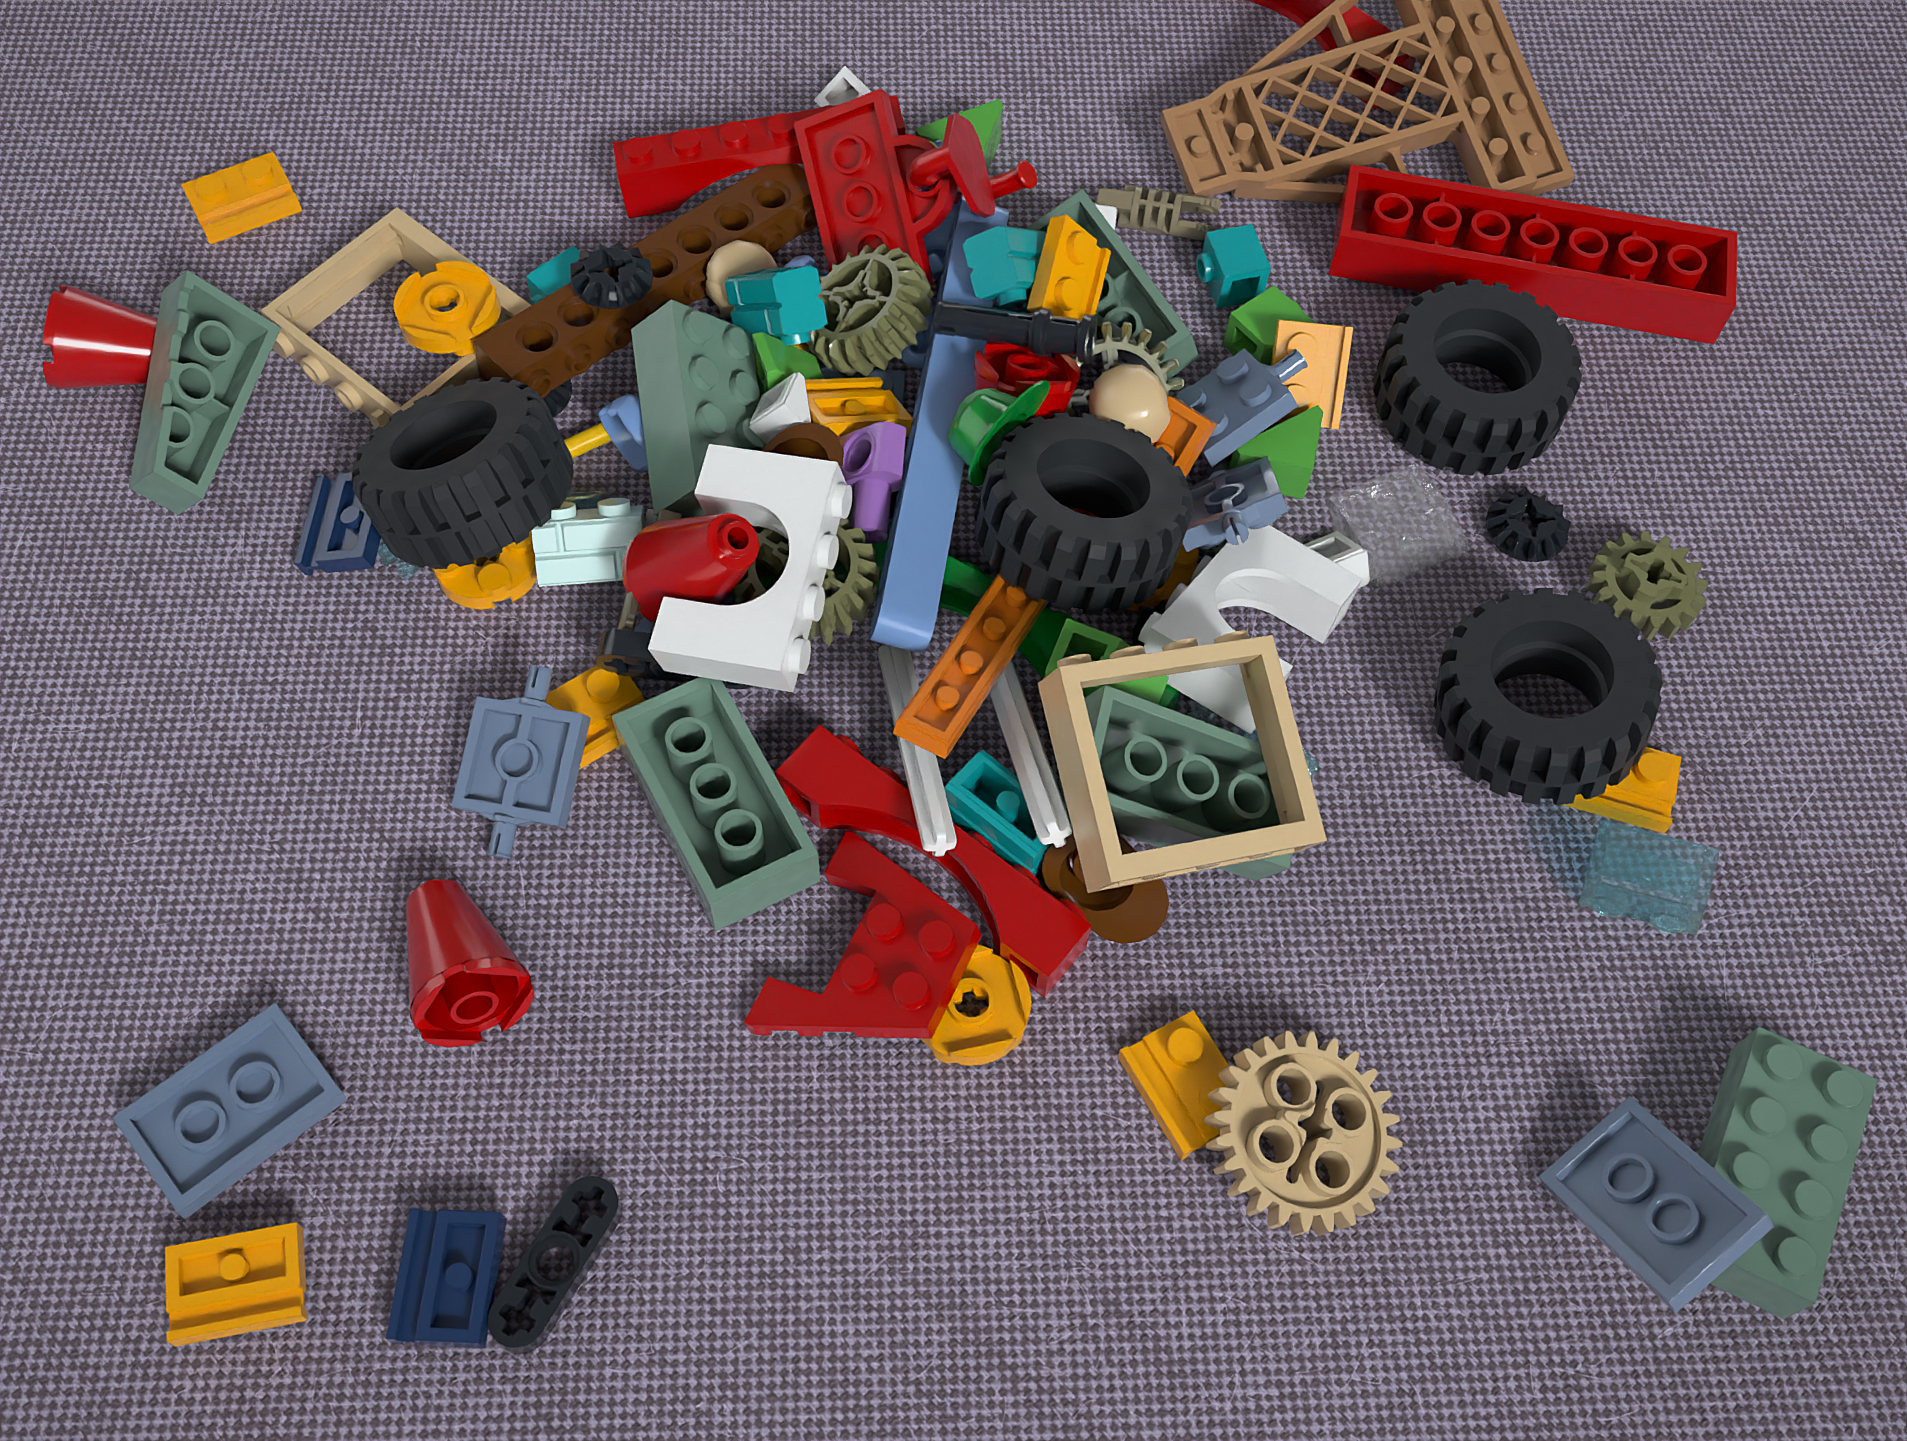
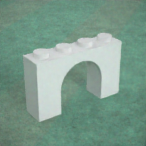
M709 444L694 493L706 515L733 513L745 518L752 526L764 527L780 533L789 540L788 561L778 581L767 592L743 604L724 606L663 596L648 650L664 671L794 692L798 674H804L809 665L811 644L808 636L812 621H819L823 613L825 591L822 585L826 570H832L837 561L839 541L836 533L840 518L846 519L849 515L852 504V488L850 485H847L838 462Z
M1270 525L1260 529L1248 528V539L1244 543H1242L1239 535L1237 536L1239 545H1232L1225 540L1218 545L1214 558L1206 555L1201 560L1191 577L1190 585L1187 586L1180 583L1166 604L1165 612L1162 615L1154 612L1149 617L1140 632L1138 640L1144 643L1146 654L1161 652L1164 645L1188 638H1196L1198 646L1215 644V638L1236 632L1223 619L1219 609L1231 606H1246L1266 611L1323 644L1345 616L1363 578ZM1279 658L1286 682L1293 666ZM1239 664L1167 675L1169 677L1167 684L1249 734L1255 730Z

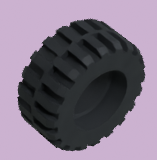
M1466 280L1461 286H1456L1454 281L1436 286L1434 293L1431 290H1427L1413 298L1411 304L1404 306L1395 318L1376 368L1377 372L1373 382V392L1377 397L1375 405L1378 414L1382 420L1388 419L1385 427L1396 441L1402 439L1406 443L1404 446L1405 450L1414 457L1418 458L1419 455H1422L1431 460L1430 466L1443 470L1445 466L1457 469L1456 474L1467 476L1474 475L1475 471H1483L1484 476L1502 474L1506 466L1510 471L1517 470L1528 465L1531 459L1540 457L1556 437L1580 388L1582 378L1579 369L1582 364L1577 346L1572 345L1574 338L1565 323L1559 325L1556 322L1558 319L1557 313L1547 304L1541 307L1535 303V296L1523 290L1521 294L1510 291L1507 284L1494 282L1492 286L1482 285L1481 280ZM1447 363H1467L1482 367L1498 376L1511 392L1484 393L1470 389L1452 379L1443 370L1441 365Z
M492 377L490 381H484L481 378L467 380L464 385L456 387L453 384L441 388L440 392L430 397L425 395L413 401V406L404 411L400 409L389 417V422L385 426H378L370 434L369 443L363 444L360 447L356 461L353 463L351 480L353 491L388 550L395 557L411 565L421 568L428 566L433 569H447L449 564H457L460 567L473 564L477 558L483 556L493 557L502 553V548L515 542L517 545L528 538L529 532L536 526L542 527L551 519V509L561 507L566 499L567 490H570L574 473V462L571 453L541 395L522 382L514 379L509 381L504 377Z
M1068 412L1054 413L1047 420L1039 416L1023 423L1022 427L1020 425L1004 435L1002 441L995 446L990 456L974 517L976 520L974 529L977 541L981 548H983L982 552L993 569L998 567L1001 569L999 573L1001 578L1012 588L1016 585L1023 588L1025 596L1038 603L1043 599L1054 603V609L1069 612L1071 608L1083 609V614H1100L1105 608H1109L1112 613L1132 607L1133 602L1137 605L1152 597L1156 590L1162 588L1169 578L1192 518L1193 502L1191 492L1187 486L1188 483L1179 466L1173 467L1172 456L1163 447H1154L1151 438L1139 430L1135 434L1125 429L1124 423L1111 419L1110 423L1096 420L1097 415L1082 413L1079 417H1069ZM1067 507L1087 511L1098 516L1099 518L1075 512Z
M1536 588L1534 593L1529 595H1523L1522 590L1503 594L1500 603H1496L1494 599L1484 602L1474 608L1473 616L1463 617L1455 626L1453 636L1446 641L1442 653L1433 705L1436 709L1434 723L1437 734L1445 738L1443 748L1451 760L1454 762L1463 760L1462 772L1473 781L1478 783L1481 779H1484L1490 783V791L1506 797L1508 792L1522 796L1521 802L1539 805L1540 799H1553V805L1574 803L1577 794H1581L1584 799H1591L1603 794L1607 783L1610 786L1618 785L1629 775L1632 765L1638 764L1645 750L1661 703L1662 672L1659 666L1654 664L1656 654L1651 644L1646 639L1638 640L1640 630L1627 617L1620 620L1614 616L1615 609L1601 600L1597 604H1593L1584 600L1585 594L1571 590L1568 591L1567 595L1553 594V588ZM1519 675H1548L1564 680L1576 687L1588 698L1594 709L1585 714L1570 718L1540 717L1512 704L1504 697L1496 685Z

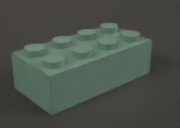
M671 299L631 329L653 511L655 516L659 515L660 509L679 513L682 515L681 518L706 516L694 493L709 444L756 451L763 450L767 445L749 428L751 418L760 401L753 344L750 331Z
M699 677L612 716L619 748L715 932L820 882L818 852L722 680Z
M1107 685L1084 698L1117 833L1161 848L1281 825L1259 742ZM1059 776L1057 786L1059 788L1066 811L1068 813L1063 787ZM1293 853L1219 867V869L1257 881L1290 869Z
M1760 1026L1731 1050L1698 1155L1769 1216L1774 1227L1710 1283L1711 1285L1783 1319L1816 1303L1878 1079Z

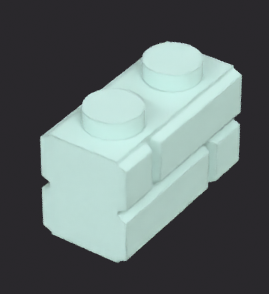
M609 498L599 501L597 503L598 508L576 510V504L573 502H563L560 508L551 509V519L542 527L536 526L531 530L539 587L623 580L622 560L628 544L645 528L643 505L631 506L630 500L627 498Z

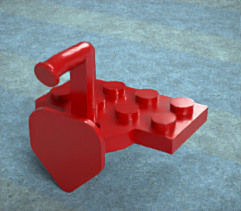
M881 89L794 122L829 272L832 271V263L839 265L846 260L848 252L857 256L866 245L876 250L880 245L885 244L890 249L899 248L903 253H907L913 262L916 261L923 269L930 286L935 285L923 236L942 224L951 212L953 204L958 205L961 195L964 196L974 214L987 218L995 213V199L1024 188L1032 189L1037 184L1036 171L1025 160L1020 161L1016 168L989 178L977 132L971 122L958 113L948 116L943 145L941 147H938L928 139L906 134L898 136L889 95Z

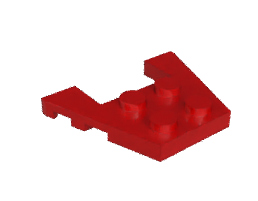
M847 830L824 874L829 884L871 897L872 900L824 992L818 994L768 976L744 1024L750 1033L764 1036H772V1031H797L800 1036L821 1037L823 1032H854L856 1037L932 1039L982 937L978 925L857 834Z

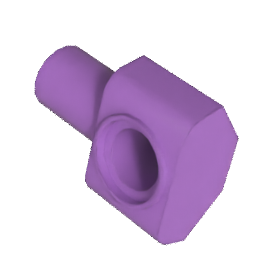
M878 422L840 437L844 449L841 471L847 485H850L852 488L853 497L850 529L861 527L865 534V543L869 544L881 543L888 538L891 493L900 490L906 427L893 422Z

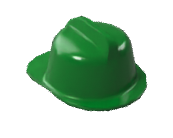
M1048 380L1034 384L1018 398L993 388L979 389L965 397L949 429L948 441L956 454L969 466L968 481L972 486H981L983 484L990 456L995 446L1002 441V437L1019 425L1022 427V424L1030 420L1037 412L1050 390Z

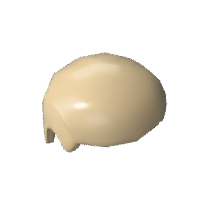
M741 240L732 241L716 249L707 264L706 294L719 307L720 314L731 317L734 306L729 305L724 283L728 277L762 269L778 268L769 252L761 245Z
M1121 364L1103 372L1090 390L1089 414L1097 415L1096 420L1110 423L1111 419L1124 423L1125 429L1135 434L1139 430L1150 437L1152 443L1159 439L1169 425L1171 414L1168 408L1166 388L1160 382L1159 376L1144 365Z

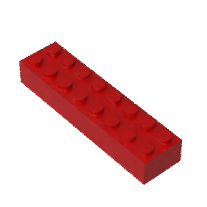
M1351 164L1339 202L1328 275L1419 292L1431 290L1433 293L1436 286L1453 281L1456 286H1461L1466 280H1481L1482 285L1492 286L1494 282L1509 285L1508 290L1521 294L1523 290L1535 296L1536 304L1541 307L1547 304L1559 317L1714 344L1736 307L1738 232Z

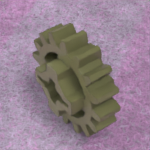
M1642 531L1637 541H1634L1625 532L1621 534L1617 543L1608 540L1588 569L1591 577L1586 584V590L1597 593L1592 603L1597 604L1601 600L1615 609L1614 616L1620 620L1627 617L1638 629L1642 630V635L1647 641H1651L1658 630L1666 639L1672 638L1679 628L1686 631L1707 601L1702 594L1709 586L1708 581L1702 578H1695L1703 567L1701 562L1688 563L1684 559L1689 551L1686 546L1676 551L1669 548V536L1665 535L1659 543L1652 542L1648 531Z

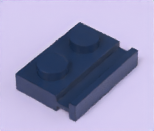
M352 472L338 473L337 479L330 480L324 475L317 476L294 565L304 575H312L313 570L323 569L326 573L374 568L381 536L353 491V483L351 482Z
M410 1208L386 1333L388 1341L393 1344L402 1345L403 1343H418L422 1346L486 1349L489 1331L488 1314L494 1301L507 1218L501 1212L442 1209L434 1212Z

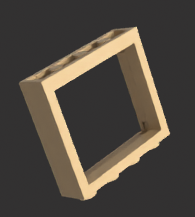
M398 207L260 310L263 317L281 327L272 349L282 358L286 359L291 356L300 364L304 373L315 384L322 385L325 383L334 390L338 399L347 409L352 412L360 410L368 416L375 429L378 426H385L389 422L390 416L400 409L403 411L414 405L413 401L425 395L430 397L439 393L441 388L453 384L457 387L466 384L467 380L481 378L475 353L463 356L400 407L306 335L401 260H405L424 275L437 271L435 264L444 261H463L474 264ZM485 272L490 282L495 286L501 304L499 320L495 327L532 306Z
M1236 631L1215 638V644L1198 646L1196 638H1188L1164 645L1161 652L1148 654L1145 653L1144 646H1133L1111 653L1108 660L1092 662L1090 654H1079L1057 661L1058 668L1038 682L1088 893L1296 853L1327 841L1273 635L1249 638L1248 631ZM1239 664L1281 825L1122 855L1082 688Z

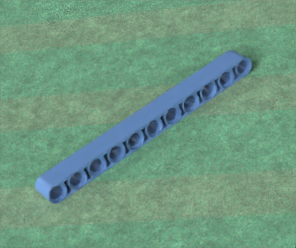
M963 195L959 199L950 229L913 413V421L903 463L900 490L897 493L869 633V640L923 655L929 646L936 622L964 461L956 454L948 441V432L960 404L966 396L976 391L974 359L978 350L983 354L982 340L935 334L934 329L936 326L933 325L934 314L940 300L962 305L992 308L993 300H981V298L975 297L970 277L973 268L967 265L963 243L967 238L996 226H1007L1009 209L996 205L993 216L987 218L978 216L971 211Z

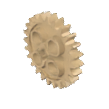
M1285 1031L1275 1037L1274 1042L1266 1036L1253 1043V1051L1246 1048L1233 1056L1237 1067L1230 1065L1218 1074L1227 1087H1219L1208 1095V1098L1222 1109L1204 1117V1123L1220 1129V1136L1206 1143V1149L1223 1151L1225 1160L1214 1168L1215 1175L1232 1172L1236 1179L1227 1192L1228 1196L1233 1197L1246 1192L1251 1196L1246 1208L1248 1216L1260 1213L1267 1208L1269 1209L1267 1218L1268 1228L1275 1229L1284 1226L1289 1219L1290 1230L1294 1236L1309 1232L1311 1226L1317 1236L1333 1232L1334 1224L1340 1230L1355 1225V1214L1362 1217L1373 1213L1376 1209L1370 1197L1376 1199L1388 1195L1391 1191L1379 1176L1397 1173L1400 1168L1395 1162L1386 1157V1152L1402 1147V1141L1387 1135L1386 1127L1400 1121L1399 1116L1383 1113L1380 1106L1392 1096L1390 1091L1374 1093L1370 1087L1378 1074L1376 1069L1360 1074L1355 1070L1360 1053L1354 1051L1343 1058H1339L1338 1039L1335 1038L1323 1043L1318 1049L1315 1032L1312 1031L1300 1036L1297 1043L1291 1031ZM1277 1079L1282 1080L1290 1088L1292 1104L1286 1103L1278 1094L1276 1087ZM1316 1083H1318L1320 1086V1093L1317 1100H1315L1317 1090ZM1332 1104L1340 1107L1345 1114V1129L1335 1121L1332 1114ZM1303 1120L1302 1126H1298V1122ZM1260 1135L1268 1138L1275 1149L1274 1162L1269 1161L1262 1154L1259 1147ZM1306 1137L1309 1138V1142L1304 1144ZM1317 1160L1321 1161L1329 1171L1330 1184L1328 1187L1321 1183L1317 1177L1315 1170ZM1289 1166H1291L1290 1177L1292 1183H1289L1286 1178Z

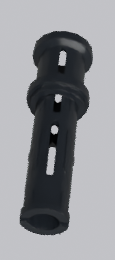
M944 300L938 302L933 325L936 326L934 332L937 335L960 336L975 340L1029 347L1030 352L1040 357L1046 356L1048 352L1077 356V360L1081 363H1088L1090 361L1097 333L1096 316L1086 314L1083 319L1053 315V311L1048 308L1036 310L1034 314L981 306L962 305Z

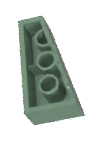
M1083 188L1026 228L1047 232L1051 217L1066 214L1097 239L1096 245L1099 248H1108L1111 251L1095 315L1097 320L1096 337L1098 339L1104 338L1102 323L1106 321L1111 323L1112 337H1121V327L1124 322L1132 324L1130 339L1135 341L1138 340L1144 328L1151 330V338L1146 347L1151 350L1158 342L1163 340L1167 343L1168 348L1158 358L1159 361L1163 363L1170 358H1177L1179 362V367L1166 373L1167 379H1170L1200 358L1191 332ZM1117 349L1118 355L1129 364L1144 365L1154 373L1150 365L1140 356L1126 350Z
M188 270L183 272L162 291L129 489L177 515L204 498L281 330V327Z

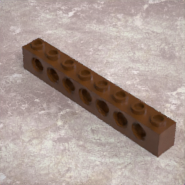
M793 163L764 166L625 249L639 247L642 257L651 262L652 286L647 295L639 302L619 309L594 307L582 301L575 294L570 282L473 340L480 377L485 381H490L492 377H504L509 381L514 379L531 387L544 398L551 390L575 375L586 372L591 365L615 350L626 347L632 340L631 329L671 299L687 306L694 301L704 298L707 295V264L716 249L732 241L741 240L757 243L771 255L804 232L813 230L818 223L805 169L799 164ZM605 268L604 272L613 277L615 283L618 282L619 273H616L613 268Z

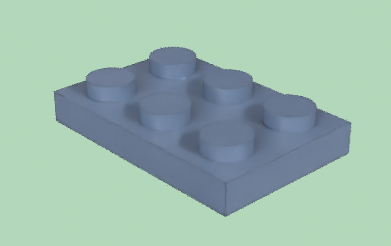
M274 1003L113 1116L112 1119L176 1212L186 1219L348 1099L279 1006Z
M1631 1096L1538 1176L1545 1188L1675 1313L1680 1311L1774 1227L1769 1216Z

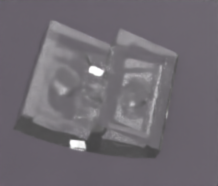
M1417 463L1325 499L1338 531L1367 550L1370 582L1374 590L1471 550L1467 538L1448 503L1433 481Z

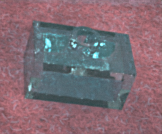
M1600 820L1579 905L1591 907L1595 912L1606 917L1620 918L1625 916L1651 923L1656 929L1666 933L1679 934L1685 932L1697 935L1706 911L1720 849Z

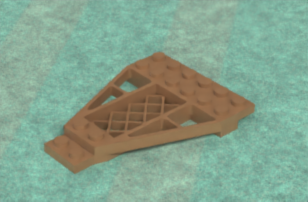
M1335 0L1237 79L1223 83L1205 98L1162 110L1160 116V123L1188 194L1205 197L1231 191L1233 198L1339 204L1344 189L1343 184L1311 182L1347 172L1351 164L1367 166L1376 162H1382L1387 165L1389 171L1408 174L1401 158L1402 154L1445 141L1455 145L1470 182L1474 186L1537 196L1569 186L1575 178L1572 167L1498 0H1393L1405 28L1357 43H1353L1342 14L1360 0ZM1327 27L1330 28L1338 47L1337 49L1278 66ZM1408 54L1418 59L1422 67L1419 75L1393 64L1396 57ZM1364 67L1380 74L1381 77L1376 87L1373 88L1351 78L1353 70ZM1386 77L1411 88L1406 102L1380 91ZM1321 80L1338 89L1332 101H1329L1307 91L1309 84ZM1343 91L1368 101L1362 115L1337 104ZM1416 91L1436 100L1439 107L1436 115L1410 104ZM1277 93L1293 100L1294 103L1287 115L1264 105L1266 97ZM1299 104L1324 114L1318 129L1293 118ZM1373 104L1399 115L1392 129L1367 118ZM1329 118L1355 128L1349 142L1323 131ZM1403 118L1418 124L1397 131ZM1266 122L1281 128L1274 142ZM1286 131L1311 142L1305 156L1280 145ZM1360 131L1374 137L1373 139L1354 144ZM1316 144L1331 151L1311 157Z

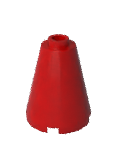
M58 285L61 292L53 291L50 297L43 331V345L51 346L54 363L43 361L46 383L51 388L57 389L147 384L158 319L74 286Z
M990 342L985 344L984 354H981L979 350L975 354L976 391L993 388L1018 398L1034 384L1048 380L1050 383L1048 395L1031 418L1042 416L1044 420H1047L1054 413H1065L1078 385L1080 368L1077 362L1068 355L1055 353L1054 358L1048 356L1040 357L1030 352L1029 347Z
M733 513L655 522L641 530L629 542L622 560L623 584L627 594L632 592L636 601L641 606L638 611L653 623H656L663 596L723 605L756 559L759 551L758 536L753 526L745 518Z
M432 879L422 883L414 890L406 902L409 1004L411 1021L414 1027L420 1031L422 1039L429 1044L443 1047L469 1046L483 1041L480 1033L498 1024L502 1032L512 1027L528 1011L534 997V989L527 969L460 883L449 879Z

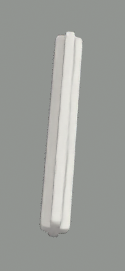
M884 645L879 647L878 658L895 727L896 720L918 690L919 685L910 651ZM897 736L922 847L925 851H932L933 856H944L945 851L955 848L957 838L936 755Z
M1010 660L989 694L1038 840L1043 845L1054 843L1056 848L1062 847L1066 844L1065 838L1073 832L1072 825L1014 663Z

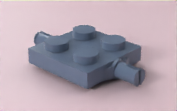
M1243 349L1236 355L1223 360L1215 370L1192 386L1182 389L1176 395L1185 404L1217 423L1216 428L1199 454L1211 466L1220 462L1298 407L1291 391L1283 385L1285 381L1308 367L1306 360L1297 349H1294L1293 352L1273 366L1259 363L1249 352Z
M1267 456L1229 470L1226 463L1222 460L1216 464L1217 468L1215 469L1214 466L1208 464L1206 468L1208 478L1189 487L1193 508L1191 510L1192 518L1182 542L1186 552L1195 548L1210 549L1220 545L1225 540L1232 545H1239L1237 536L1239 535L1242 543H1244L1248 539V528H1264L1278 519V515L1288 512Z
M529 665L524 695L521 698L497 700L476 697L451 807L461 811L482 814L489 820L494 821L486 855L511 859L517 826L524 827L540 824L566 829L591 718L582 713L558 710L546 703L551 676L554 672L552 669Z

